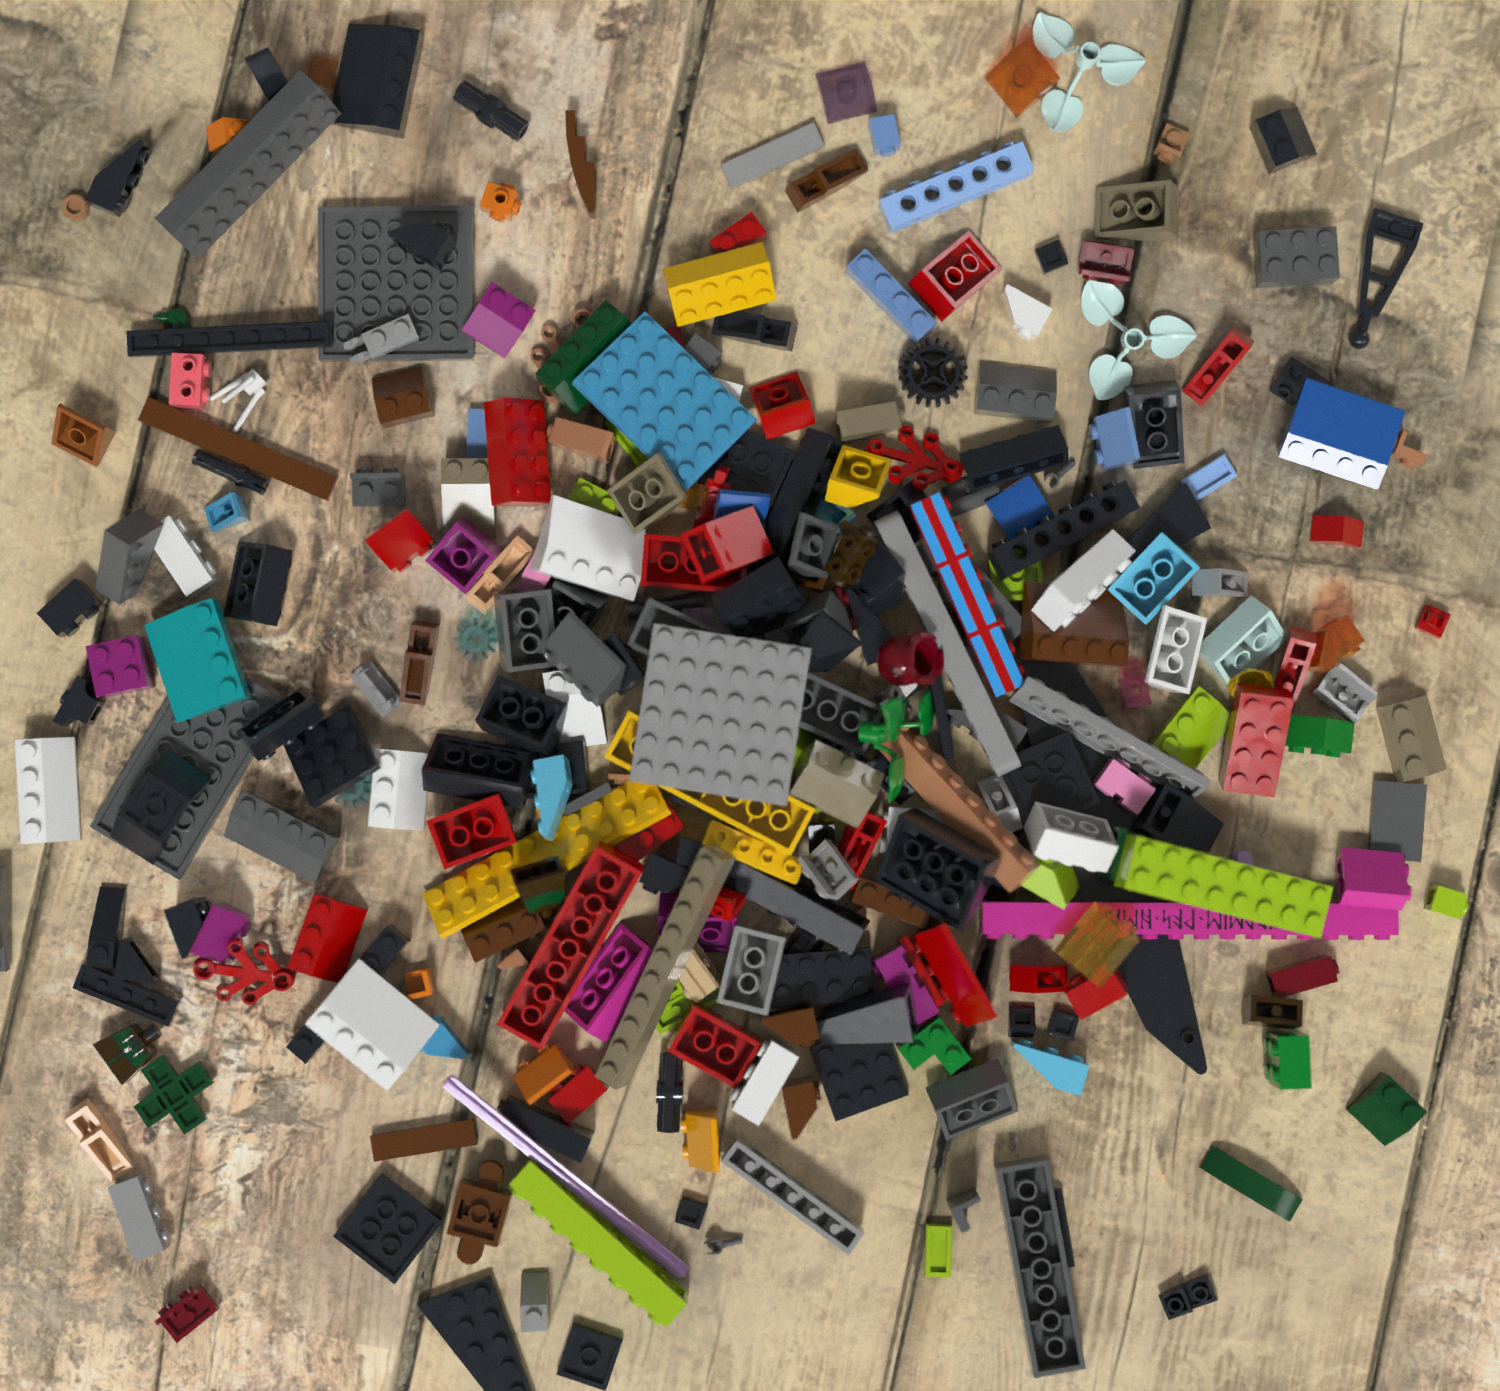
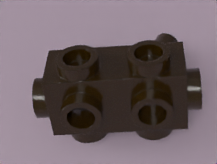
M842 521L838 524L843 538L824 569L825 572L832 576L831 581L843 588L846 583L853 585L855 580L862 576L863 566L868 558L876 552V544L879 541L874 537L875 532L863 525L860 529L849 526L847 521Z

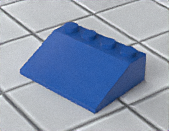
M1306 377L1277 446L1278 456L1378 489L1387 469L1405 410Z

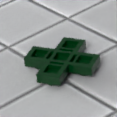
M163 1054L141 1069V1072L155 1092L133 1107L148 1128L168 1114H171L185 1135L208 1119L194 1096L215 1083V1081L201 1061L178 1075L166 1055Z

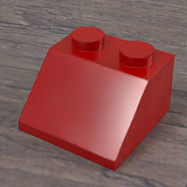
M797 371L748 387L767 440L816 424L809 397Z

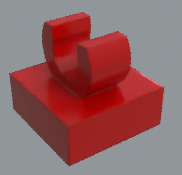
M1426 604L1423 607L1415 629L1439 639L1444 633L1451 614Z

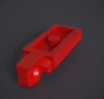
M719 465L715 477L708 478L704 486L693 528L712 520L714 515L713 504L720 489L732 490L730 488L731 484L726 482L730 468Z

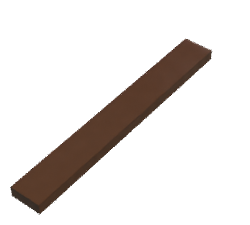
M150 397L147 398L138 418V421L326 501H329L338 480L336 476Z

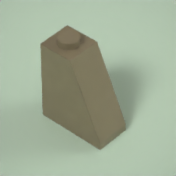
M896 401L837 411L834 419L839 440L844 444L898 431L902 427L901 423L905 422L902 407L897 408Z

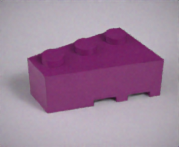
M899 942L872 957L875 962L871 965L878 979L883 977L888 985L884 989L910 983L917 1025L939 1013L925 985L921 982L915 967L908 959L906 951Z

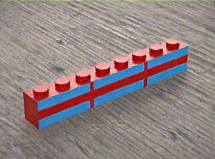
M939 492L910 505L909 509L992 695L998 697L1022 686L1023 678L1026 677L1022 665L1020 663L1016 664L1012 654H1015V649L1010 639L1005 640L1002 634V630L1005 629L999 615L994 616L991 609L994 606V602L988 591L984 593L980 583L984 582L978 567L973 569L969 560L973 558L968 544L963 545L959 535L962 534V530L957 520L952 521L948 511L952 509L947 497H941Z

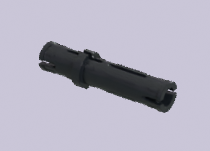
M200 449L194 453V456L198 458H192L193 465H197L235 482L237 487L244 486L260 495L265 494L267 488H264V486L268 487L269 480L249 473L247 468H238Z

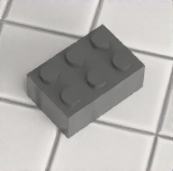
M1337 226L1258 231L1253 237L1256 288L1333 284L1340 278Z

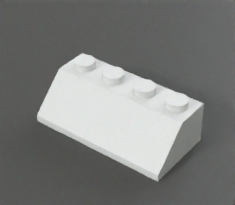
M76 737L15 740L21 844L82 840Z

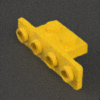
M714 820L709 823L702 841L704 846L716 845L735 856V859L790 884L795 885L798 883L802 872V866L797 860L798 857L790 856L761 840L752 838L750 834L743 830H734Z

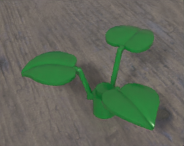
M927 691L922 695L918 710L919 719L916 722L902 723L905 717V702L903 698L895 697L881 705L887 724L862 721L860 724V742L874 743V749H880L890 754L893 758L889 769L888 803L892 802L902 789L905 780V761L903 757H899L897 752L883 746L882 743L887 742L888 739L896 741L900 735L901 728L920 726V734L924 736L930 732L934 721L931 692Z

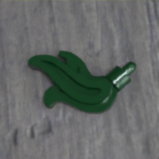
M180 309L160 312L159 315L153 316L154 320L169 322L172 328L192 327L188 316Z

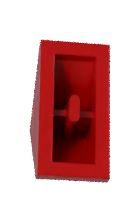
M1313 515L1309 541L1361 548L1364 522L1347 516Z

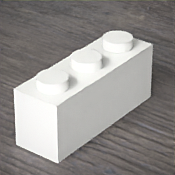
M168 515L160 522L164 525L154 550L185 596L194 598L218 582L214 576L217 572L208 560L205 562L200 556L202 549L194 539L190 541L185 533L188 529L180 518L175 519Z

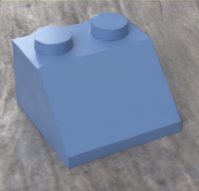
M1130 407L1096 416L1092 420V424L1089 425L1091 439L1096 440L1097 450H1094L1096 464L1101 465L1102 471L1129 466L1140 459Z

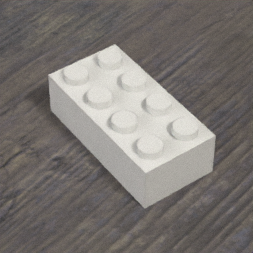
M1114 529L1111 530L1056 579L1031 610L1053 632L1061 625L1066 628L1075 619L1077 613L1081 614L1091 604L1090 601L1099 598L1106 590L1105 587L1111 586L1121 576L1118 572L1122 573L1132 563L1129 558L1136 550Z

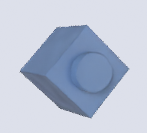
M889 114L870 118L868 129L874 155L881 154V157H888L896 154V151L900 149L901 142L895 115Z

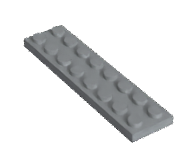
M1027 677L1022 686L1018 687L1009 699L1011 703L1063 732L1069 731L1071 737L1108 758L1124 760L1131 766V771L1145 775L1156 785L1168 783L1194 799L1207 790L1211 782L1201 771L1191 769L1182 764L1180 759L1159 751L1157 746L1139 740L1134 733L1118 728L1108 718L1095 715L1085 705L1072 702L1064 693L1051 690L1039 679Z

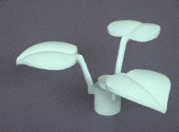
M1041 12L1035 18L1032 29L1033 43L1036 50L1042 56L1048 59H1055L1061 52L1064 55L1077 53L1075 62L1079 67V71L1067 93L1065 94L1061 90H1052L1044 96L1041 102L1042 116L1050 130L1054 132H1065L1073 128L1082 117L1083 103L1079 98L1072 97L1071 94L1084 70L1091 69L1096 63L1097 67H1102L1101 75L1106 82L1111 85L1122 86L1129 83L1146 62V59L1139 53L1116 44L1106 45L1100 49L1097 44L1087 42L1082 47L1077 45L1076 48L1069 49L1074 43L1075 37L1073 28L1066 21Z
M1089 280L1086 282L1081 295V308L1084 317L1095 326H1102L1109 319L1112 324L1123 331L1121 344L1124 350L1118 355L1117 359L1111 355H1102L1096 358L1090 365L1089 380L1098 400L1113 398L1124 391V386L1130 384L1133 375L1132 367L1126 362H1120L1129 353V350L1139 349L1145 340H1151L1150 347L1152 352L1160 358L1170 359L1182 353L1196 338L1197 334L1191 326L1183 320L1169 315L1159 316L1151 321L1149 325L1151 335H1144L1141 330L1136 328L1128 329L1113 318V316L1118 315L1122 311L1124 306V298L1120 290L1109 283Z

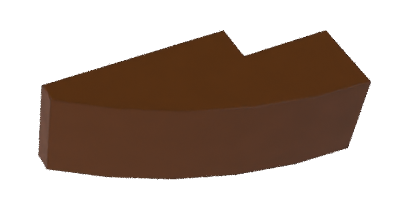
M854 149L814 168L810 174L791 182L786 188L785 193L798 213L852 183L869 170L857 149Z
M414 620L410 624L408 648L405 651L400 702L425 706L440 624Z

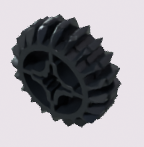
M926 338L925 347L920 342H916L915 347L917 351L909 347L907 353L911 357L903 355L901 361L907 365H899L898 367L900 372L906 373L898 377V380L901 382L907 381V383L902 385V391L911 389L907 398L911 399L914 395H917L918 398L915 404L919 405L922 399L926 400V408L930 407L931 401H934L935 407L939 408L941 406L940 399L946 405L950 404L951 401L948 395L957 399L959 394L955 389L963 391L965 387L958 381H966L968 378L967 375L960 373L967 370V365H959L964 360V356H954L959 349L955 347L952 351H949V341L945 342L944 347L939 346L941 342L939 338H936L934 345H931V340ZM938 354L943 358L936 362H931L922 356ZM914 362L919 365V369L923 373V377L917 384L912 376V365ZM948 363L951 364L954 375L951 385L946 381L947 378L943 374V369ZM939 367L937 376L939 377L937 378L936 376H932L931 378L929 377L926 380L927 375L929 373V371L926 369L929 368L932 371ZM930 384H934L939 388L942 387L944 390L931 393L922 389Z

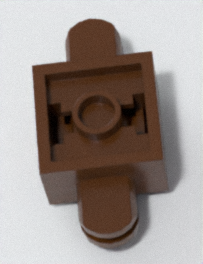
M487 1160L480 1166L476 1181L463 1178L459 1185L446 1234L460 1238L457 1257L464 1264L472 1265L477 1263L483 1254L485 1245L497 1248L501 1241L513 1193L511 1190L501 1188L504 1167L496 1160Z

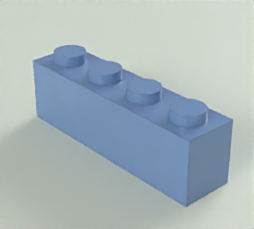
M866 248L846 266L845 273L914 344L921 342L935 328L937 322Z

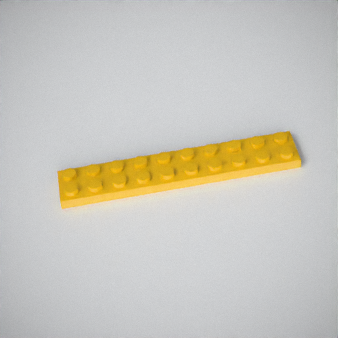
M628 780L624 785H619L612 789L611 793L568 816H563L553 841L546 839L537 830L517 841L518 843L506 847L424 892L422 895L439 936L444 939L519 898L520 896L510 873L511 869L558 855L565 873L587 861L600 840L610 846H614L671 815L658 785Z

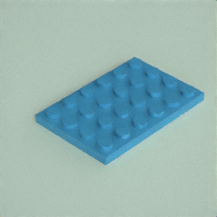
M646 312L640 315L572 382V385L649 459L660 452L684 493L757 421L737 399Z

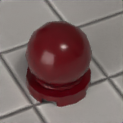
M930 632L914 633L911 636L895 635L888 638L879 649L876 657L878 671L886 681L896 686H908L914 683L917 685L935 683L936 676L941 675L943 672V649L938 650L937 644L934 641L937 637Z

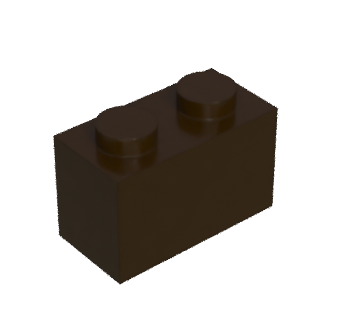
M1256 995L1243 998L1242 1025L1283 1029L1302 1027L1303 1000Z

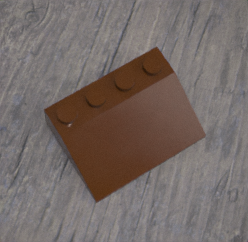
M1024 581L1019 659L1105 667L1128 666L1129 637L1123 604L1108 589L1099 598L1090 601L1091 604L1081 614L1077 613L1075 619L1066 628L1061 625L1053 632L1031 610L1051 584Z

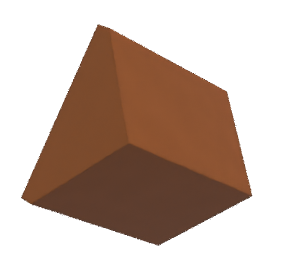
M59 404L57 406L51 444L97 467L116 432Z

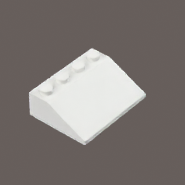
M552 495L530 570L622 600L634 601L642 574L644 534H646V529L633 534L624 518Z
M360 958L319 1004L305 1023V1025L386 1091L405 1071L440 1026L438 1022Z

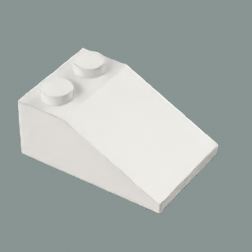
M561 671L543 673L545 694L568 704L563 731L558 744L585 741V747L606 744L607 738L602 704L596 707L592 702L586 701L581 695L580 690L574 684H570L565 680Z

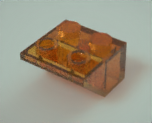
M1348 615L1334 618L1315 631L1317 633V644L1308 671L1328 672L1339 664L1337 661L1339 658L1342 659L1346 656L1348 658L1361 649L1359 645L1365 640Z

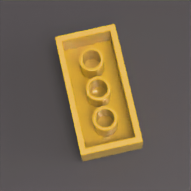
M763 242L662 269L677 327L777 300L770 263Z

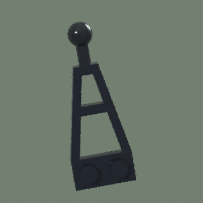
M1374 208L1372 210L1364 234L1356 312L1362 315L1358 328L1352 331L1349 336V343L1353 348L1363 349L1369 344L1370 335L1367 331L1371 318H1377L1380 315L1417 247L1424 223ZM1374 238L1406 247L1390 277L1370 271ZM1369 282L1385 286L1374 307L1366 305Z

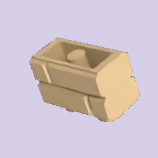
M697 941L678 979L683 985L682 990L685 996L690 1000H694L695 1003L718 988L723 978Z

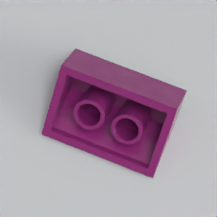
M660 893L658 915L659 938L680 895L679 893ZM709 914L697 939V943L704 952L729 953L734 928L737 926V915L729 922Z

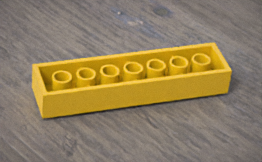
M632 710L627 712L604 756L631 771L640 716V714ZM659 786L790 856L816 809L788 795L787 806Z

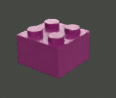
M462 517L453 525L425 561L466 594L479 581L487 568L502 553L503 549L469 520Z
M135 635L86 646L96 697L108 698L155 687L145 637Z

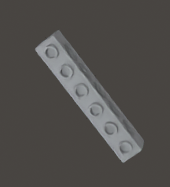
M736 1136L722 1155V1163L849 1255L864 1235L861 1226L740 1137Z

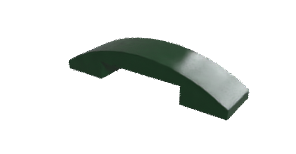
M1213 1145L1199 1167L1289 1222L1303 1200Z

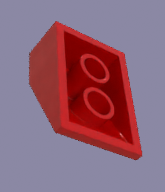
M968 231L922 268L908 284L938 319L943 322L995 277L1002 268L971 232Z
M408 509L364 540L394 573L397 570L401 573L412 565L411 560L418 555L424 557L433 550L432 545L436 543L419 518Z
M500 793L426 821L444 870L518 843Z

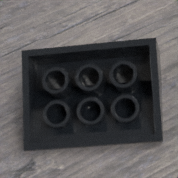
M348 23L332 103L342 114L331 125L404 139L424 43L420 30L396 25Z
M914 807L899 815L875 882L962 933L991 885L1002 857Z

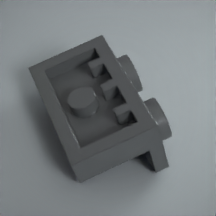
M363 468L357 469V473H350L353 507L405 506V475L398 472V469L384 468L382 473H372V469Z

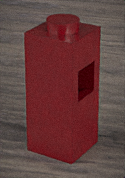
M1324 954L1265 972L1272 996L1282 998L1338 982L1337 974H1339V967L1335 959Z

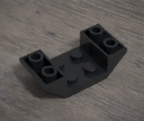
M168 749L145 773L118 813L110 837L154 865L169 844L166 840L193 800L200 798L213 778Z

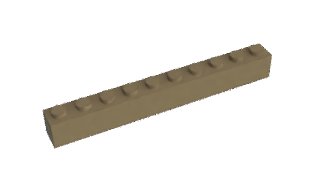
M716 845L701 847L595 1075L596 1078L615 1090L630 1084L736 858Z

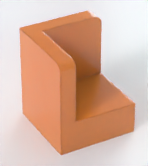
M430 967L404 973L408 990L406 997L412 1000L432 995L436 992Z

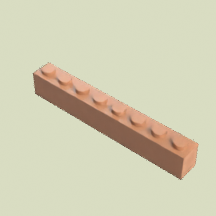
M904 717L902 723H910V721ZM913 727L901 728L900 735L896 741L888 739L887 742L882 743L883 746L897 752L899 757L904 758L905 779L950 828L1002 857L995 877L1009 893L1022 886L1040 867L1035 861L1033 854L1022 847L1017 841L1016 836L999 822L997 815L986 808L981 802L980 797L964 784L963 779L950 769L945 759L937 754L929 746L928 741L919 735ZM878 749L891 763L892 756Z

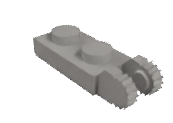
M407 314L367 331L359 337L346 341L343 346L345 350H352L360 345H366L368 351L355 354L349 359L351 364L355 365L370 358H378L420 338L410 315Z

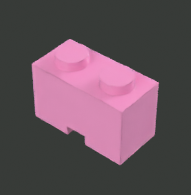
M1120 758L1117 760L1108 759L1092 782V785L1107 796L1113 797V795H1116L1119 798L1116 803L1132 814L1138 815L1156 790L1150 785L1152 781L1141 773L1136 775L1129 770L1131 766Z

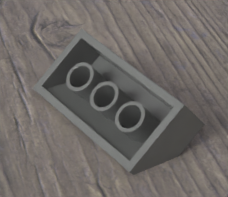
M242 790L230 813L224 837L315 884L319 880L340 837L249 790Z

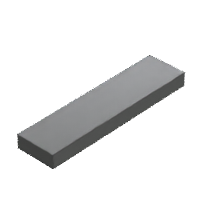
M813 122L721 164V169L732 190L824 148V143Z

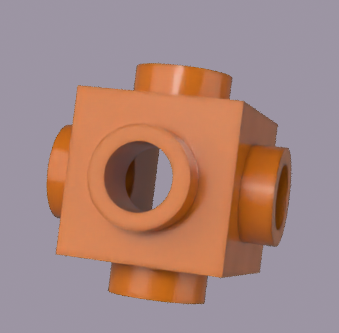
M488 181L479 206L482 212L490 214L489 217L491 219L504 222V219L512 221L513 215H518L522 201L519 200V194L515 191L514 186L504 182L498 185Z

